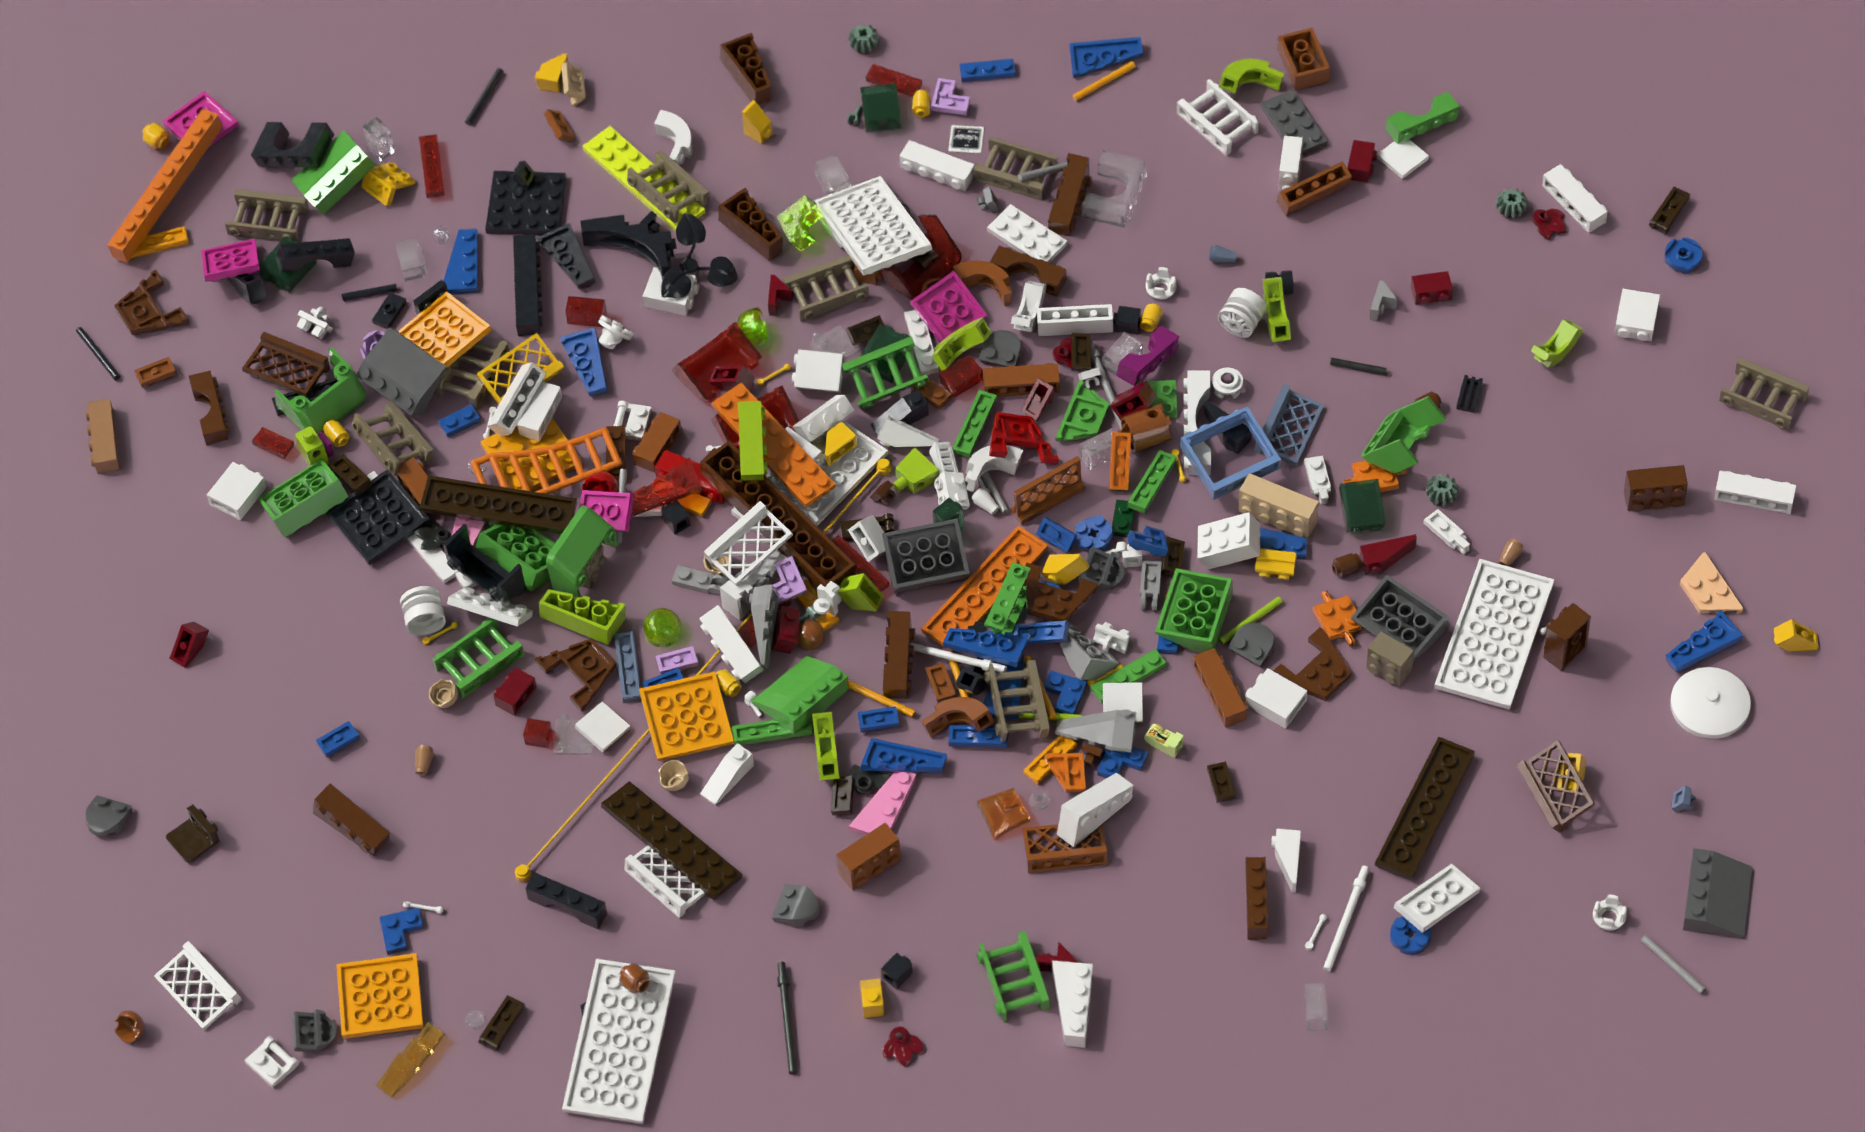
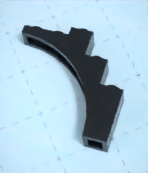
M624 215L580 220L584 246L609 245L635 251L648 258L656 266L662 280L666 271L672 268L671 257H674L673 249H677L676 239L671 237V231L652 233V230H648L647 223L629 225V221L625 222Z

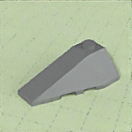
M773 585L754 587L753 593L749 597L760 664L764 669L769 667L780 594Z
M1067 621L1069 623L1067 642L1059 643L1070 668L1076 673L1078 679L1095 681L1119 665V662L1108 651L1105 652L1098 649L1094 645L1095 641L1093 639L1080 635L1081 630L1070 621Z
M1127 709L1113 710L1058 720L1055 734L1074 740L1086 739L1091 745L1100 743L1105 745V749L1113 751L1131 752L1135 736L1137 712Z

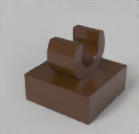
M889 480L885 481L874 491L870 498L874 502L880 500L883 505L889 504L890 502L886 499V495L891 499L896 496L890 490L893 484Z
M1086 743L1083 744L1081 749L1086 754L1085 764L1092 767L1096 758L1102 760L1105 754L1103 749Z

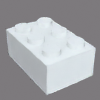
M1250 512L1198 526L1197 559L1208 570L1260 556V523Z

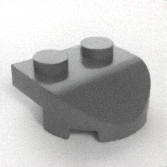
M1006 330L993 331L983 343L979 361L1002 367L1017 366L1020 353L1022 354V344L1018 336Z
M1092 546L1086 558L1089 568L1080 575L1079 581L1081 582V579L1098 583L1097 590H1108L1122 580L1125 568L1122 567L1119 561L1120 557L1116 553L1111 552L1107 554Z
M1247 623L1238 629L1227 648L1262 668L1270 653L1274 652L1276 642L1273 632L1267 626L1260 623Z
M96 795L86 809V825L89 828V832L101 837H107L108 833L112 832L119 834L124 830V822L132 813V806Z
M785 884L772 919L774 922L790 923L795 928L804 927V923L817 917L820 911V903L808 887Z
M316 1009L314 1013L294 1011L292 1014L294 1051L317 1053L325 1050L336 1036L337 1028L335 1021H331L326 1016V1012Z

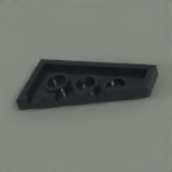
M570 223L537 237L540 245L578 289L596 282Z

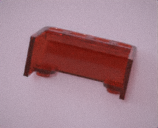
M937 215L918 216L927 230L924 235L931 243L932 250L939 257L936 261H932L926 270L914 262L903 274L894 264L888 268L878 270L889 286L910 300L921 294L922 285L928 279L938 278L942 280L953 270V266L959 264L962 259L961 251Z

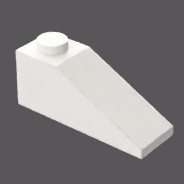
M887 415L878 434L880 443L887 447H890V445L894 447L932 446L935 442H939L938 438Z
M737 743L723 758L700 795L716 806L754 766L753 754Z
M1277 829L1276 836H1272L1271 848H1275L1276 860L1291 892L1296 893L1301 831Z

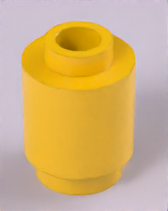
M918 90L913 96L912 113L919 118H923L930 114L931 96L925 90Z
M1146 305L1140 318V327L1144 331L1152 332L1157 328L1163 315V310L1159 305Z
M329 420L325 423L323 427L324 434L335 447L345 446L350 438L345 428L335 420Z
M726 669L716 672L720 690L726 696H736L742 688L740 681Z

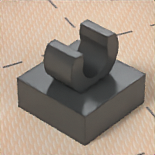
M990 187L983 189L984 196L977 198L978 205H981L982 211L990 209L992 213L998 212L999 206L996 195Z

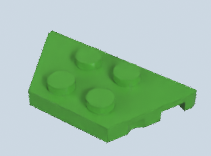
M1081 380L1077 384L1057 432V442L1098 437L1109 410V403L1105 399L1100 398L1093 389L1089 390Z

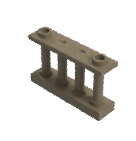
M989 137L988 146L991 152L984 166L975 165L973 169L974 181L1042 201L1045 196L1044 184L1042 182L1046 175L1037 177L1035 181L1028 179L1020 181L1018 176L1008 174L1015 158L1025 161L1020 170V173L1029 171L1032 163L1042 166L1041 168L1057 165L1058 157L1050 153H1043L1006 142L999 138ZM998 153L1008 156L1001 171L991 169Z
M662 150L656 153L655 164L642 172L637 173L631 167L628 168L627 182L629 185L641 193L673 223L678 222L679 210L693 202L699 203L702 207L708 205L709 191ZM658 170L665 174V176L651 184L644 179ZM669 181L675 182L678 185L664 194L656 190ZM682 191L689 195V197L675 205L668 200Z
M241 189L235 190L234 197L239 207L234 222L225 221L228 235L283 241L286 243L299 242L297 230L294 228L298 215L300 213H308L309 207L305 197ZM246 207L256 208L252 224L241 223ZM264 209L274 210L269 226L259 225ZM282 211L292 212L287 228L277 227Z
M849 255L783 278V283L794 292L801 306L798 308L800 322L810 320L815 316L869 297L868 285L860 286L852 272L855 268V263ZM846 274L853 289L842 292L835 277ZM829 280L836 295L825 298L818 283ZM811 286L818 301L808 305L801 289Z
M501 340L499 345L495 347L477 342L472 348L492 354L491 359L484 361L466 355L465 352L447 367L436 388L437 396L441 397L444 390L466 396L473 408L478 410L488 390L477 375L457 368L461 361L481 368L487 367L510 351L506 341ZM504 361L499 364V370L502 368ZM486 372L483 376L487 381L494 382L496 373ZM454 375L475 382L476 385L473 389L468 390L449 382Z
M1739 358L1735 374L1738 376L1730 390L1721 389L1719 401L1727 406H1732L1775 424L1779 428L1789 430L1792 422V417L1789 414L1797 400L1805 403L1810 386ZM1745 378L1756 382L1747 398L1736 394ZM1762 386L1773 389L1765 405L1754 401ZM1780 393L1790 396L1782 412L1772 409Z
M392 401L385 404L382 415L364 420L359 413L354 415L353 431L360 436L393 476L397 475L399 464L412 457L418 458L424 465L431 463L434 449ZM385 421L391 426L378 432H374L370 427ZM393 434L400 436L401 440L387 445L381 440V438ZM404 446L412 450V452L395 457L391 452Z
M1028 660L1026 667L1021 671L995 673L993 664H989L988 671L985 672V682L990 687L997 721L995 730L996 735H1000L1001 743L1005 742L1007 733L1035 730V732H1038L1039 739L1047 738L1050 727L1035 660ZM1019 678H1024L1028 683L1026 688L998 690L997 681ZM1025 695L1031 697L1032 703L1030 705L1003 708L1000 699ZM1031 713L1035 716L1034 722L1006 725L1004 715Z

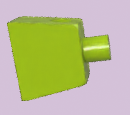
M312 426L295 434L296 446L309 466L321 458L327 465L330 464L324 445ZM316 451L318 456H312V454Z
M914 448L897 465L895 469L897 480L892 484L897 492L907 488L916 494L935 483V479L939 476V469Z
M864 573L845 577L840 585V591L837 593L841 600L853 610L877 611L884 598V595Z

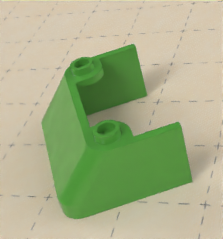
M332 347L329 349L330 364L334 367V376L338 382L312 402L304 396H296L289 401L278 389L274 391L276 406L300 430L312 426L316 434L324 433L323 427L325 423L329 420L341 421L366 400V392L354 370Z
M1429 396L1395 410L1384 419L1361 456L1366 462L1389 472L1402 473L1406 468L1419 462L1409 450L1414 441L1419 438L1420 440L1426 438L1431 427L1444 422L1446 417Z
M583 505L579 508L546 558V566L553 590L571 593L574 597H581L579 588L585 584L587 579L584 568L601 543L615 548L619 546L615 528L590 507Z

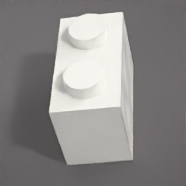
M874 515L860 520L848 529L868 562L885 554L882 537L884 531Z

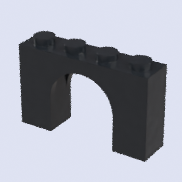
M267 122L251 156L259 167L319 168L335 134L327 123L312 122L304 139L297 146L288 150H282L290 133L282 122Z

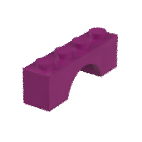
M1160 326L1150 335L1148 344L1150 353L1142 355L1129 353L1118 364L1116 376L1133 386H1136L1140 381L1143 382L1149 373H1153L1161 363H1165L1171 354L1177 352L1179 336Z

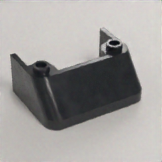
M463 524L443 544L448 561L447 565L452 570H458L489 593L495 602L508 601L521 596L526 591L521 565L517 564L509 573L471 545L466 524Z

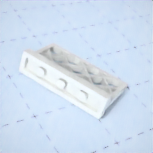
M759 501L704 551V554L711 564L713 563L737 586L791 538L793 534ZM768 516L771 519V526H761V521ZM771 530V539H760V531ZM774 530H782L785 535L780 539H774ZM749 531H757V539H746L747 533ZM736 543H743V551L732 552L733 546ZM746 543H757V550L746 551ZM760 543H770V549L759 551ZM721 556H729V564H720L717 560ZM732 556H743L742 564H732ZM746 556H756V561L753 564H745ZM731 568H742V574L735 579L731 575Z
M646 846L634 856L630 854L626 857L624 870L678 918L685 915L687 908L706 895L701 889H694L693 882L692 888H680V882L690 881L687 877H681V872L679 871L678 876H666L667 870L676 869L672 865H667L666 860L665 864H653V858L661 857L658 853H653V849L649 846ZM645 857L651 858L650 864H642L639 859ZM652 869L664 870V876H656L652 873ZM666 881L678 882V888H669L666 885ZM680 893L692 894V898L685 902L680 897Z
M187 941L183 945L184 949L154 976L201 1028L206 1030L234 1003L238 1005L242 998L196 948ZM186 956L189 959L188 968H178L179 962ZM200 971V981H191V972ZM167 972H174L173 981H164L162 977ZM178 972H187V980L177 981ZM176 985H186L185 994H176ZM190 985H199V994H189ZM213 985L212 994H203V986ZM198 998L197 1007L189 1008L188 999ZM202 998H212L211 1007H201ZM216 998H225L227 1000L222 1007H215ZM202 1011H210V1017L203 1023L200 1020V1013Z

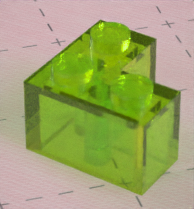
M804 195L777 215V218L789 243L800 251L815 241L809 226L823 217L817 203Z

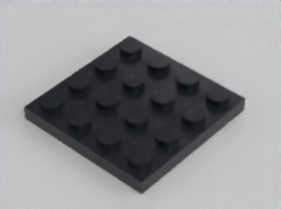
M514 171L493 172L485 228L486 234L544 235L560 228L566 173L535 172L529 186L522 187L519 182H514L511 178Z
M388 470L372 479V485L366 488V490L358 495L355 492L352 493L343 503L335 505L326 513L327 517L368 565H371L414 535V531L417 528L431 523L430 518L425 512L420 511L419 505Z

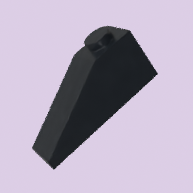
M246 273L234 278L227 277L242 299L249 304H257L262 299L267 298L263 280L257 274Z
M918 389L897 401L870 424L871 428L878 436L887 415L911 425L929 415L928 402Z
M1206 400L1204 402V414L1210 424L1221 416L1226 417L1229 415ZM1244 423L1217 435L1227 450L1237 454L1252 439V433Z

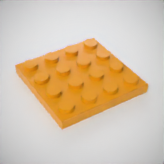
M446 291L398 332L449 367L492 329L488 323Z
M552 417L540 441L520 436L518 427L515 426L510 435L501 437L496 433L480 441L486 454L530 450L568 440ZM568 450L557 451V456L565 474L575 470ZM549 454L538 455L537 457L548 483L559 478ZM530 457L518 458L531 491L541 487ZM510 459L498 460L509 488L522 490Z
M715 671L639 689L658 762L734 744Z
M417 953L336 964L343 1039L424 1028Z

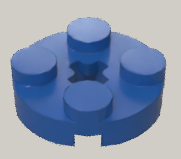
M1683 237L1682 240L1673 239L1665 248V263L1674 270L1688 274L1701 263V247L1695 240ZM1687 253L1686 257H1682L1679 254Z
M1101 515L1089 517L1079 522L1075 527V534L1078 535L1076 542L1081 550L1089 551L1093 546L1103 551L1109 546L1111 538L1113 540L1114 537L1110 523ZM1093 532H1098V533L1096 534L1097 537H1095V538H1093V537L1090 536V535H1091Z
M1404 916L1394 920L1390 930V941L1401 953L1407 955L1418 954L1430 943V928L1422 933ZM1408 932L1415 933V935H1413V938H1409V936L1405 934Z

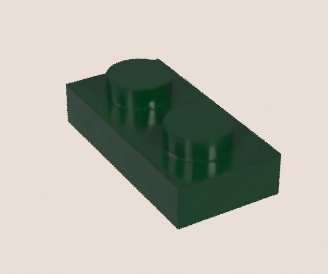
M1116 500L1112 521L1114 536L1127 537L1132 528L1134 509L1127 507L1128 501Z

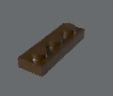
M341 455L328 465L331 471L357 495L372 485L371 480L345 455Z

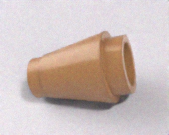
M1510 539L1506 542L1498 563L1509 567L1523 552L1524 546L1519 541Z
M419 745L417 750H415V773L417 775H427L434 757L432 747Z

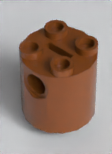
M1161 404L1121 418L1122 429L1118 430V432L1131 433L1130 450L1133 453L1173 439L1172 432L1169 429L1172 426L1171 420L1168 415H1164V409Z

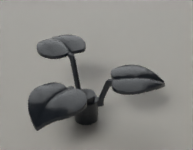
M684 213L676 227V237L681 244L685 246L692 244V247L686 256V260H683L679 267H672L666 271L661 284V296L663 298H681L686 296L692 286L690 278L686 275L696 270H709L707 280L717 287L729 286L738 279L733 263L726 257L719 256L712 259L710 267H699L697 261L691 258L696 243H702L705 240L706 229L697 217Z

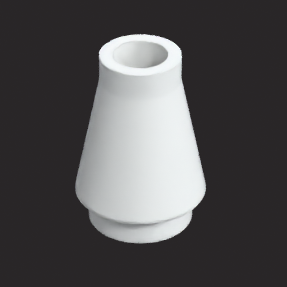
M979 488L971 498L975 505L991 515H994L1000 508L987 489Z

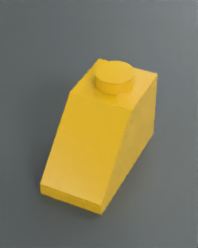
M563 53L541 64L540 70L535 74L538 89L560 92L563 83L562 65L565 62L569 63L567 54Z
M752 100L742 111L744 134L762 144L772 135V123L760 106Z
M842 421L832 426L827 432L825 460L828 467L857 446L856 435Z
M1081 554L1049 555L1041 573L1047 582L1065 585L1089 568V564Z
M1793 619L1773 628L1776 645L1788 652L1819 649L1817 632Z
M1567 753L1583 781L1586 759L1582 754ZM1561 764L1559 774L1567 776L1568 765ZM1558 778L1557 788H1564L1565 778ZM1570 780L1568 790L1576 792L1577 781Z
M880 979L861 980L864 1018L884 1016Z

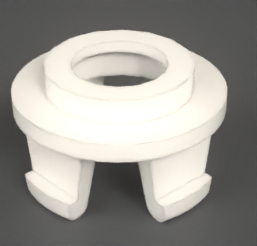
M1159 267L1157 274L1152 275L1148 273L1146 278L1147 293L1155 299L1171 297L1176 291V277L1170 276L1168 268ZM1157 284H1165L1168 290L1165 291L1164 288L1155 286Z
M1229 367L1217 370L1212 377V385L1215 389L1214 394L1220 399L1224 397V394H1231L1233 399L1237 398L1241 394L1240 389L1243 385L1241 373ZM1224 375H1231L1233 382L1225 384L1221 380Z
M1609 894L1606 900L1596 901L1593 919L1602 929L1616 930L1623 926L1626 921L1627 907L1619 903L1618 896ZM1606 911H1612L1616 914L1617 919L1616 921L1608 918L1602 919V914Z

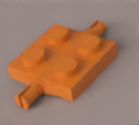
M1366 461L1352 463L1354 477L1343 479L1344 487L1356 485L1362 497L1399 489L1397 476L1408 474L1406 468L1402 473H1392Z
M1327 590L1323 591L1320 595L1325 602L1313 606L1312 610L1320 626L1330 641L1337 638H1345L1350 647L1354 646L1357 642L1352 635L1355 632L1364 630L1363 627L1351 620V617L1357 611L1348 595L1332 599Z

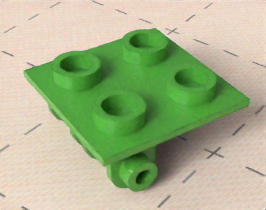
M1176 380L1147 381L1157 395L1149 407L1161 404L1165 416L1177 418Z

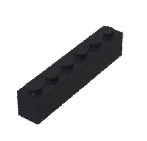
M535 234L513 236L518 336H528L536 333L540 335V327H543V317L539 315V312H543L542 301H539V297H542V287L538 285V282H542L541 271H538V267H541V258L537 256V252H541L540 241H536Z

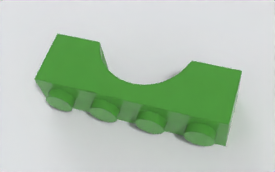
M1446 92L1433 98L1431 111L1425 115L1414 116L1400 111L1387 117L1385 130L1398 144L1414 136L1422 135L1428 130L1438 128L1442 124L1454 121L1458 118L1460 106L1450 93Z

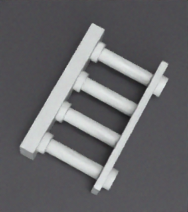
M1210 79L1207 80L1206 92L1192 103H1187L1183 98L1177 102V114L1225 156L1231 153L1232 141L1246 130L1250 129L1255 135L1258 133L1259 122L1254 115H1250L1219 88L1217 83H1213ZM1211 97L1218 102L1203 114L1195 110ZM1223 108L1230 112L1228 116L1217 124H1211L1207 120ZM1236 118L1243 123L1228 135H1224L1219 131Z

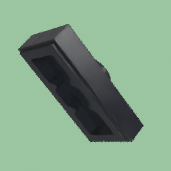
M390 292L373 317L372 323L389 329L407 303L406 298Z

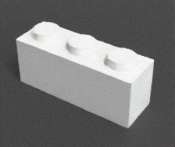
M541 381L516 425L520 436L537 441L541 440L562 399L561 387Z
M836 395L795 424L793 428L798 435L811 442L852 413L854 409L845 395Z

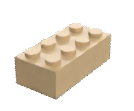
M1250 473L1239 490V512L1242 514L1250 512L1262 523L1271 524L1280 530L1288 531L1295 536L1303 537L1307 540L1318 523L1319 501Z

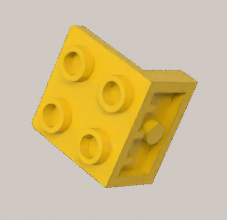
M388 162L373 167L364 176L361 188L382 204L388 206L392 203L396 189L413 185L416 180L401 170L395 163Z

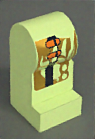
M1152 724L1144 736L1145 741L1149 745L1173 758L1177 756L1184 745V735L1165 730L1158 724Z

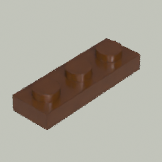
M606 426L622 461L620 467L607 472L614 475L619 481L620 469H626V427ZM606 445L607 464L609 462H612L613 459Z

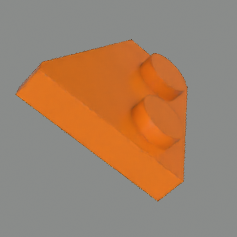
M1083 753L1045 754L1044 760L1065 793L1084 792L1086 790Z

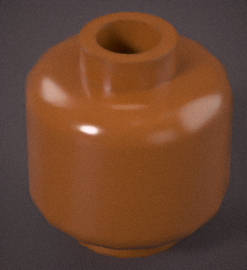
M633 963L621 969L619 982L633 994L642 993L649 986V974L638 964Z

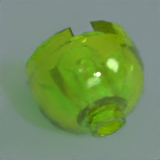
M758 307L750 308L741 313L735 326L736 335L740 336L741 340L749 345L766 343L764 340L768 339L767 325L765 320H761L760 315L763 314Z
M667 608L654 609L644 619V637L653 646H671L681 636L682 627L680 619L675 612Z

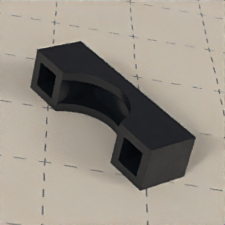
M350 238L280 244L276 261L281 273L299 271L305 264L315 260L329 261L333 268L349 267L352 264L355 251Z
M534 873L525 888L528 900L544 907L549 904L560 906L574 914L580 922L599 929L607 915L604 901L538 873Z

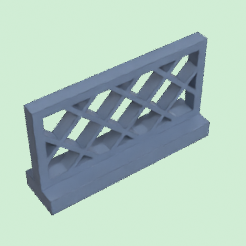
M1283 384L1262 430L1270 443L1277 442L1279 449L1275 451L1280 459L1296 466L1324 405L1291 391V386ZM1290 397L1298 400L1300 405L1292 407L1289 402ZM1312 406L1318 410L1316 413L1309 414L1306 407ZM1302 409L1305 416L1297 418L1294 411ZM1290 412L1293 419L1285 421L1282 414ZM1308 420L1310 427L1302 429L1299 422ZM1295 423L1298 431L1290 433L1287 425ZM1284 427L1286 434L1278 436L1275 429ZM1301 434L1304 441L1296 444L1292 436ZM1289 438L1292 445L1283 447L1280 440ZM1256 442L1253 451L1260 454L1262 449ZM1294 449L1297 455L1296 458L1288 456L1286 451Z

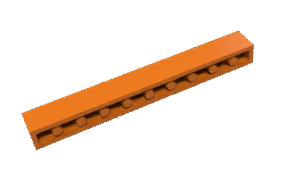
M206 109L201 110L107 244L113 258L126 263L129 262L223 126L218 114Z

